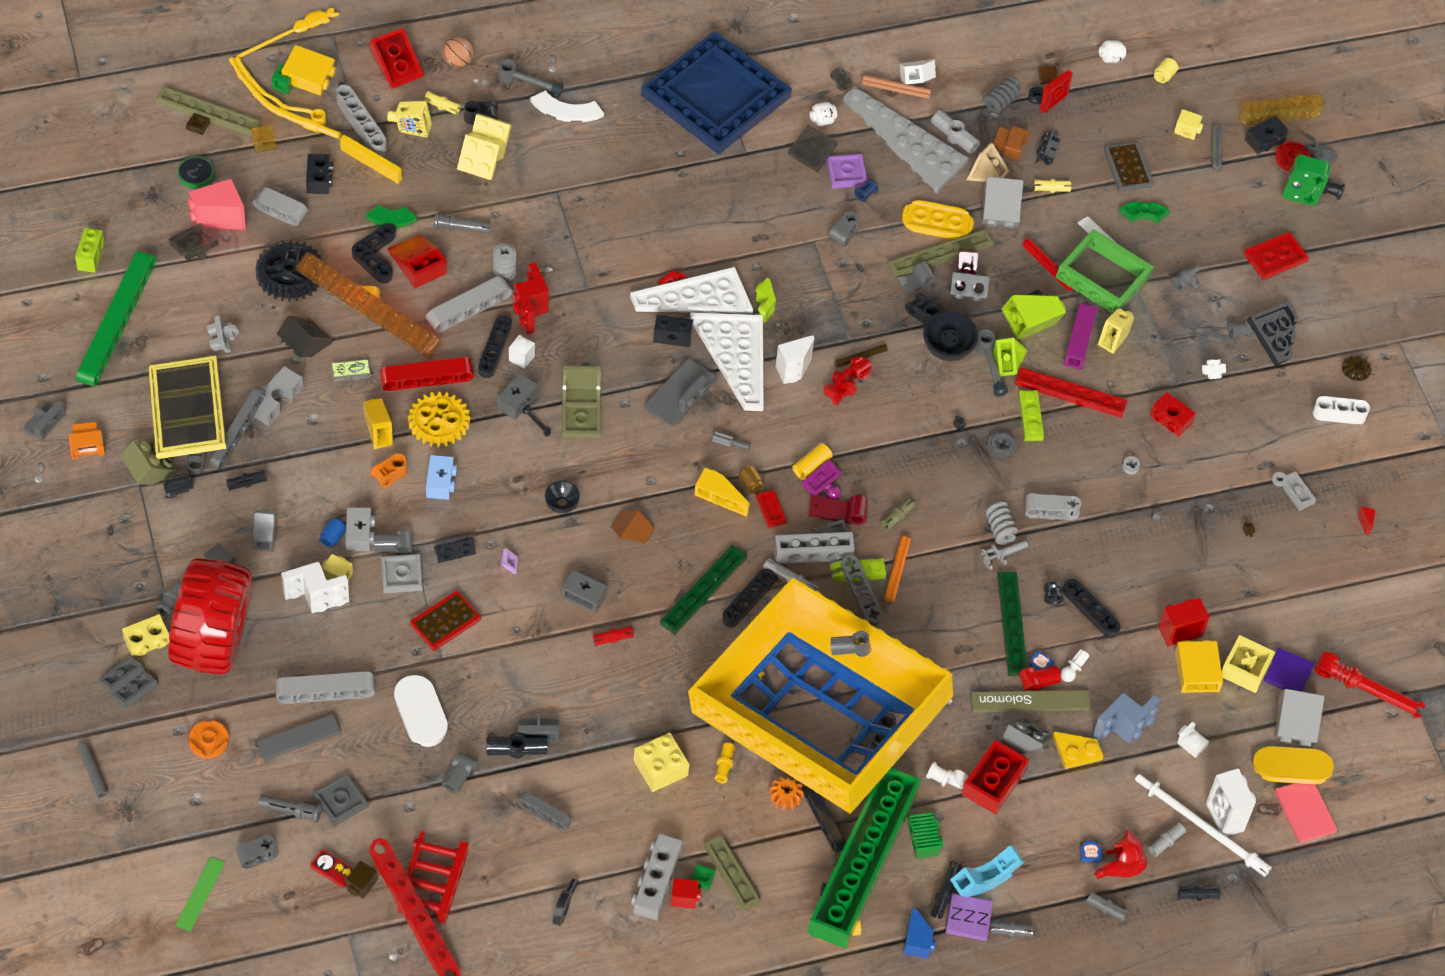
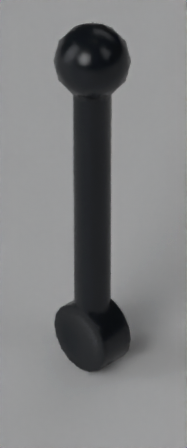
M525 407L523 413L528 415L543 430L544 436H550L551 430L545 428L530 412V409Z

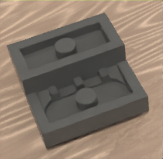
M131 656L99 679L102 686L126 709L158 685L156 679L145 672L142 665Z

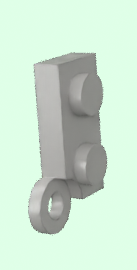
M1296 471L1288 475L1282 472L1273 474V484L1279 487L1283 486L1284 491L1299 511L1316 503V498ZM1280 477L1283 481H1278L1276 478Z

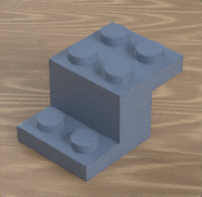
M1123 693L1098 718L1093 738L1099 742L1103 737L1107 738L1114 731L1129 744L1134 739L1138 740L1143 735L1144 729L1146 727L1150 728L1157 719L1155 716L1160 710L1158 706L1161 699L1154 695L1141 707Z

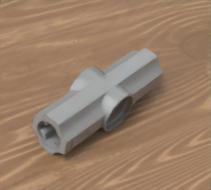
M940 110L932 117L931 123L947 135L949 142L960 145L971 154L980 146V141L964 129L963 122L953 120Z

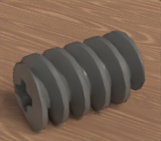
M1008 77L984 96L983 101L993 112L1000 113L1015 98L1020 96V85L1016 79Z

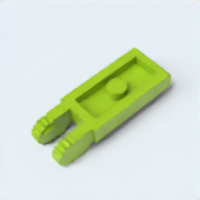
M883 558L859 560L867 580L886 578ZM842 561L833 562L830 565L831 570L840 571L832 574L834 581H846L841 570ZM847 561L846 566H850L852 570L849 575H852L854 573L852 569L854 563ZM856 577L852 581H862V579Z

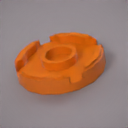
M201 721L190 730L188 738L190 749L200 758H216L228 748V730L218 721Z

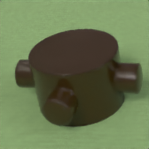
M1248 521L1244 522V534L1253 537L1255 533L1254 525L1248 523Z

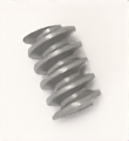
M501 243L493 249V273L496 277L502 276L506 282L512 281L516 276L517 253L510 244Z
M998 502L985 509L991 530L999 545L1012 543L1016 539L1015 535L1018 532L1015 522L1012 521L1013 517L1010 515V510L1007 508V502Z

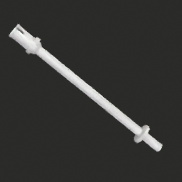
M1138 774L1135 781L1149 790V797L1155 794L1243 858L1248 868L1252 867L1263 877L1268 875L1272 866L1260 859L1257 853H1248L1159 788L1161 784L1159 781L1153 784L1144 776Z

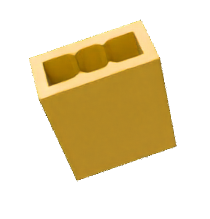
M295 45L282 69L281 75L291 78V85L321 96L323 91L328 89L329 79L334 77L337 68L334 67L335 59Z
M1185 640L1178 642L1175 657L1181 693L1220 692L1223 677L1217 641L1203 640L1191 642Z

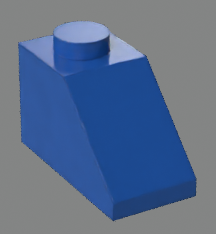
M912 908L904 954L928 959L930 951L934 952L936 940L932 939L933 930L917 909Z

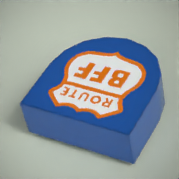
M1038 650L1031 658L1030 667L1036 670L1051 667L1054 660Z
M1094 841L1083 843L1080 849L1081 862L1102 861L1101 848L1098 843Z

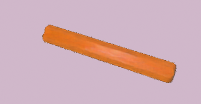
M902 536L900 539L884 598L886 602L893 603L895 601L911 543L910 537Z

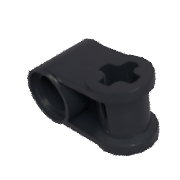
M468 101L464 105V121L471 125L474 124L476 114H482L498 120L496 115L498 105L492 101Z
M921 293L916 294L913 301L905 304L907 313L924 325L929 318L940 313V307Z

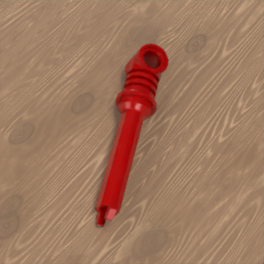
M1326 651L1321 653L1314 668L1317 675L1327 679H1331L1334 676V680L1338 678V682L1341 683L1343 681L1347 689L1359 688L1414 715V719L1422 716L1416 713L1418 706L1423 709L1426 707L1422 700L1417 702L1364 676L1358 666H1351L1349 668V665L1346 664L1345 666L1344 662L1340 664V659L1333 653Z

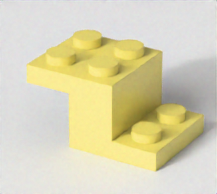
M476 114L473 130L465 136L457 169L492 180L497 162L504 157L512 124L482 114Z

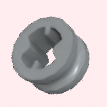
M1134 456L1126 457L1122 465L1123 471L1131 475L1136 474L1140 467V461ZM1128 463H1131L1132 465H1135L1134 468H1131V466H1128Z

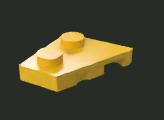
M1060 732L1053 733L1052 737L1065 769L1103 760L1104 756L1097 739Z

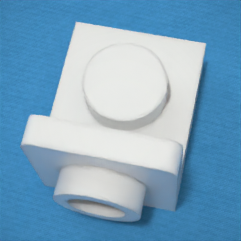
M1192 722L1180 729L1177 743L1196 758L1208 746L1209 741L1194 730L1196 724Z

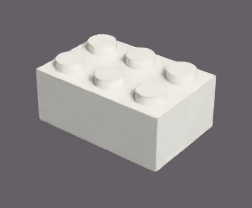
M1238 768L1216 775L1206 806L1219 832L1227 837L1245 830L1256 803V798L1247 786L1246 777L1241 774Z

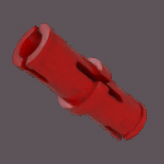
M630 625L616 630L611 628L607 632L592 634L594 640L601 638L600 640L593 641L596 647L612 642V644H615L619 640L634 638L633 633L625 634L626 632L633 631Z

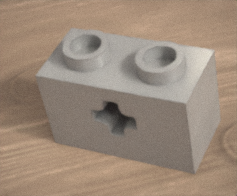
M347 508L346 551H370V544H374V532H371V527H375V516H371V508Z

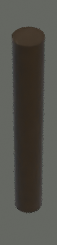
M886 344L835 360L834 364L838 368L850 364V361L855 357L868 358L886 352L888 348Z

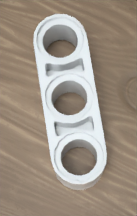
M1321 396L1316 400L1312 413L1317 420L1362 424L1366 421L1370 405L1363 400Z

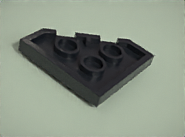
M1289 301L1254 314L1247 319L1274 366L1287 362L1292 358L1291 347L1295 339L1296 331H1294L1298 316Z

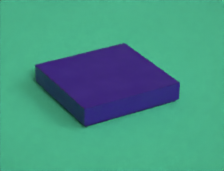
M1278 648L1264 682L1283 690L1289 689L1303 692L1314 662Z

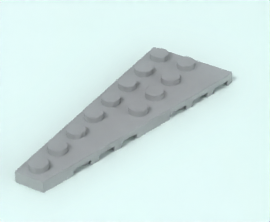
M854 86L844 96L843 101L856 114L858 113L865 120L864 122L868 126L870 125L876 131V134L881 136L886 141V144L902 160H905L911 166V169L923 178L922 180L925 183H928L934 189L933 191L936 194L968 162V157Z

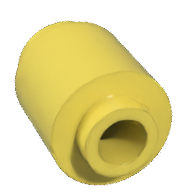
M1165 58L1155 69V79L1160 83L1168 82L1178 70L1177 62L1172 58Z

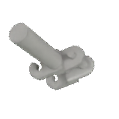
M1024 540L1001 550H998L993 544L988 550L981 549L980 554L983 556V562L987 569L991 571L993 567L990 565L989 560L997 557L1003 565H1006L1007 560H1004V557L1027 548L1028 543ZM991 552H993V553L995 554V555L990 556V557L988 556V554L991 553Z

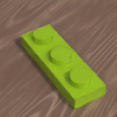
M1019 390L1018 397L1024 441H1043L1044 432L1038 390Z

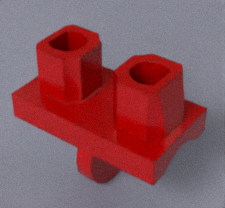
M845 368L843 372L835 371L832 375L834 385L826 384L823 388L824 395L831 398L835 405H838L843 397H847V395L853 396L857 392L854 386L856 382L850 376L851 369Z

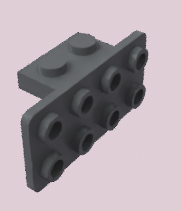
M688 359L645 404V410L673 427L717 381V376Z

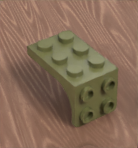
M570 365L563 367L562 438H600L601 368L599 366Z

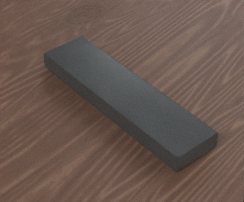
M332 714L258 740L257 745L265 761L341 733Z

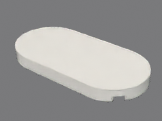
M411 675L401 679L395 687L394 698L410 739L425 747L439 744L447 734L448 724L432 683L418 675Z

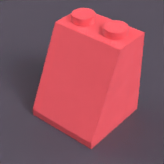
M231 179L189 192L190 199L187 200L191 210L189 211V216L192 222L195 221L198 228L246 229L244 205Z

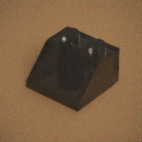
M288 316L277 332L282 343L290 346L294 350L293 353L300 358L313 357L334 341L310 317Z

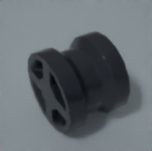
M1048 582L1044 585V592L1046 593L1044 595L1045 603L1057 605L1063 602V585L1061 583Z

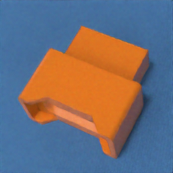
M96 422L72 425L73 434H69L72 459H77L80 455L94 453L100 456L105 455L102 431L97 430Z

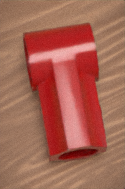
M1057 666L1038 670L1029 667L1019 673L1025 691H1039L1042 687L1061 683V673Z

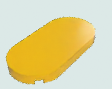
M913 201L911 204H907L902 212L903 224L909 230L922 234L957 239L971 234L974 226V220L966 210L928 201Z
M1269 746L1261 748L1256 752L1253 759V769L1257 775L1259 773L1262 776L1261 778L1271 782L1321 784L1332 776L1334 763L1331 757L1321 750Z

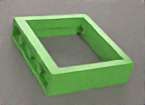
M1093 229L1060 265L1056 278L1113 314L1117 309H1123L1148 281L1154 266ZM1087 247L1092 248L1138 277L1120 298L1070 268Z

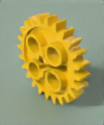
M440 391L437 396L431 392V397L429 398L425 394L423 395V400L418 398L417 404L413 403L412 409H409L408 416L409 429H412V435L416 434L417 440L422 438L423 444L429 441L431 447L434 443H437V447H440L441 443H444L447 447L449 441L455 444V438L461 440V435H466V429H469L470 416L469 410H466V404H462V399L456 400V395L450 398L448 397V392L442 396Z

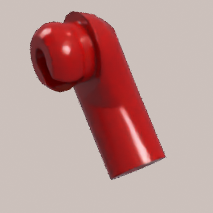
M671 271L658 280V285L684 280L686 276L682 272Z

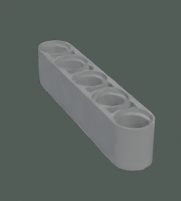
M340 85L336 90L337 105L365 146L382 157L385 156L387 153L386 137L353 89L348 85Z
M497 276L433 308L426 314L425 318L433 329L440 333L504 301L511 296L513 290L502 276Z
M353 672L279 678L275 681L276 701L281 704L369 698L375 694L374 675L371 672Z

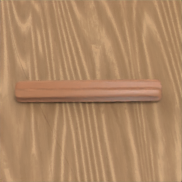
M864 75L862 79L863 85L927 99L930 98L931 89L867 75Z

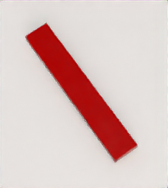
M1020 367L1015 381L1017 386L1038 390L1039 393L1120 418L1123 416L1128 401Z

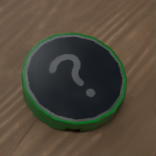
M199 156L183 160L177 169L179 181L188 188L197 189L200 186L205 187L214 177V169L211 162Z

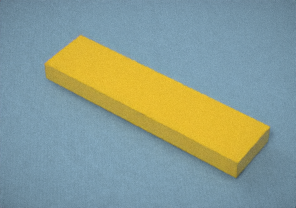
M346 135L340 138V146L343 152L397 184L402 181V168Z

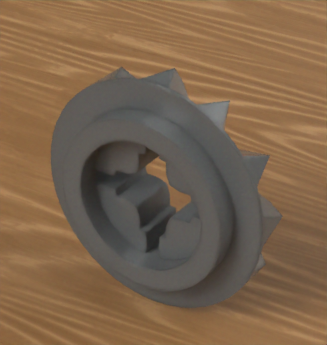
M996 432L989 437L987 442L990 453L995 454V457L1000 456L1003 459L1008 456L1011 457L1016 453L1018 446L1015 437L1007 432ZM1005 441V447L999 449V445Z

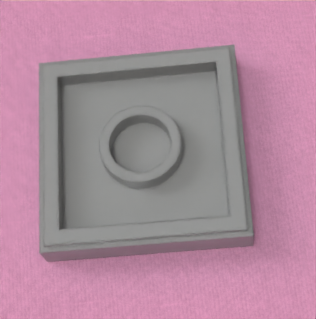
M420 554L381 557L383 593L423 591Z

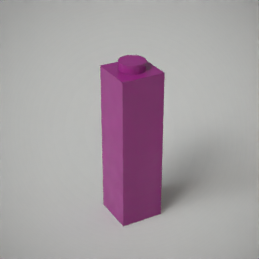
M1080 303L1064 366L1082 370L1097 307Z

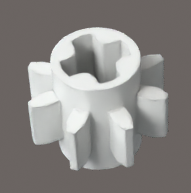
M1221 359L1206 360L1207 364L1202 365L1203 374L1208 375V379L1222 378V373H1226V364L1221 363Z

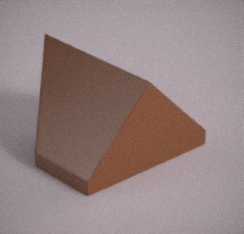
M639 510L620 512L611 526V529H614L619 538L639 541L643 544L647 543L655 529Z

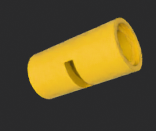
M823 443L818 444L793 465V471L796 476L801 480H805L832 458L831 450Z

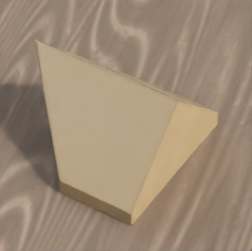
M989 143L979 154L967 178L968 181H986L987 177L1004 178L1008 174L1009 169L993 143Z

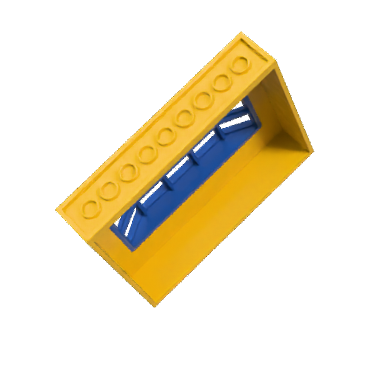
M792 578L690 688L688 693L691 711L694 715L851 814L953 697L952 674L948 669L941 668L930 658L921 656L915 649L908 648L900 640L888 636L882 629L873 627L867 620L860 619L852 611L840 607L834 600L827 599L819 591H814L804 582ZM857 631H865L869 634L872 648L869 655L859 657L855 653L832 655L831 637L851 636ZM788 642L807 659L795 674H792L776 658V655ZM770 662L789 679L777 694H774L757 677ZM812 665H816L832 675L820 690L800 679ZM838 680L857 690V693L844 706L825 695ZM751 683H754L771 700L762 711L739 698L741 693ZM794 685L801 687L865 727L838 759L767 716ZM862 696L870 698L883 707L871 721H867L851 711ZM889 711L904 714L905 716L893 729L877 725ZM870 732L887 735L875 750L859 746ZM853 752L869 756L856 771L844 764V761Z

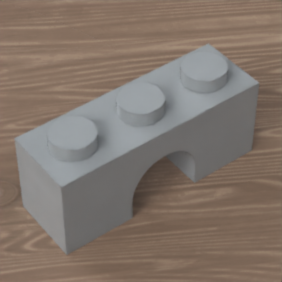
M285 366L280 372H276L270 383L262 388L266 390V396L254 418L270 426L280 415V403L274 399L286 397L293 400L303 389V377Z

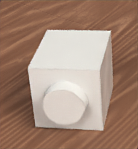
M521 335L509 347V361L523 369L535 357V343Z

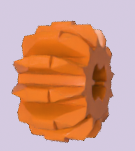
M780 776L778 781L774 780L772 782L769 794L771 795L770 800L775 802L776 808L783 806L784 811L787 807L793 810L795 805L799 806L801 804L804 793L802 791V784H797L798 780H790V776L784 780Z

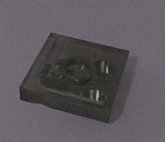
M807 125L789 149L788 155L818 172L838 143L814 127Z
M201 223L168 239L169 244L187 261L194 257L203 260L207 258L206 251L219 245L218 239Z

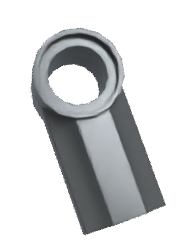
M400 530L395 534H374V551L410 555L412 553L413 534L408 530Z
M857 631L851 636L831 637L830 639L832 655L855 653L859 657L869 655L872 649L869 634L865 631Z
M459 752L454 758L452 768L442 782V786L450 793H458L468 776L471 777L478 766V760Z

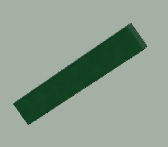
M731 545L660 620V625L676 635L744 563L748 555L734 545Z
M998 572L997 581L1007 675L1019 676V673L1027 668L1017 572Z

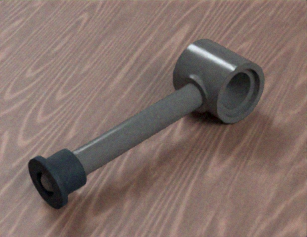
M503 59L498 64V80L501 83L510 84L517 78L551 90V93L557 94V97H560L563 91V83L558 84L554 82L552 84L518 72L515 62L511 59Z
M982 329L978 332L975 350L980 354L986 355L994 380V395L997 397L1004 396L1008 393V388L1001 381L992 353L996 336L993 331Z

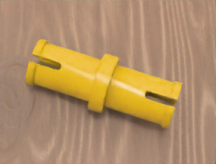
M732 743L723 744L721 757L717 761L718 769L715 779L719 783L727 782L729 770L733 766L732 758L736 747Z

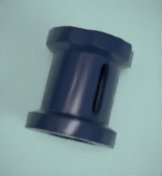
M867 179L865 184L857 187L854 192L860 201L865 202L872 193L878 192V186L872 179Z

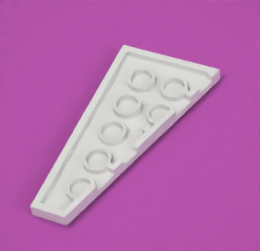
M735 267L630 293V299L635 311L753 314V308Z

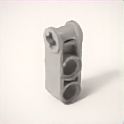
M1031 493L1025 497V515L1032 519L1076 520L1079 517V509L1082 503L1076 496Z

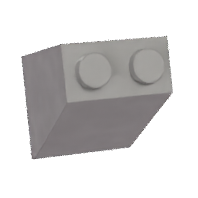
M987 177L983 192L982 223H986V226L990 227L1004 225L1005 228L1009 229L1015 228V226L1018 227L1020 223L1023 180Z
M1289 689L1281 691L1278 699L1275 738H1280V742L1290 744L1292 741L1300 742V746L1311 747L1312 744H1316L1324 696Z

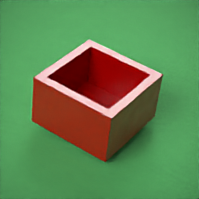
M1201 598L1187 599L1183 603L1170 604L1164 608L1158 629L1167 647L1178 644V642L1203 637L1210 616Z

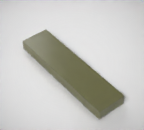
M720 835L704 842L703 847L742 912L761 904L760 897L723 836Z

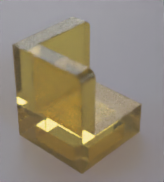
M272 125L251 128V138L255 153L277 149Z

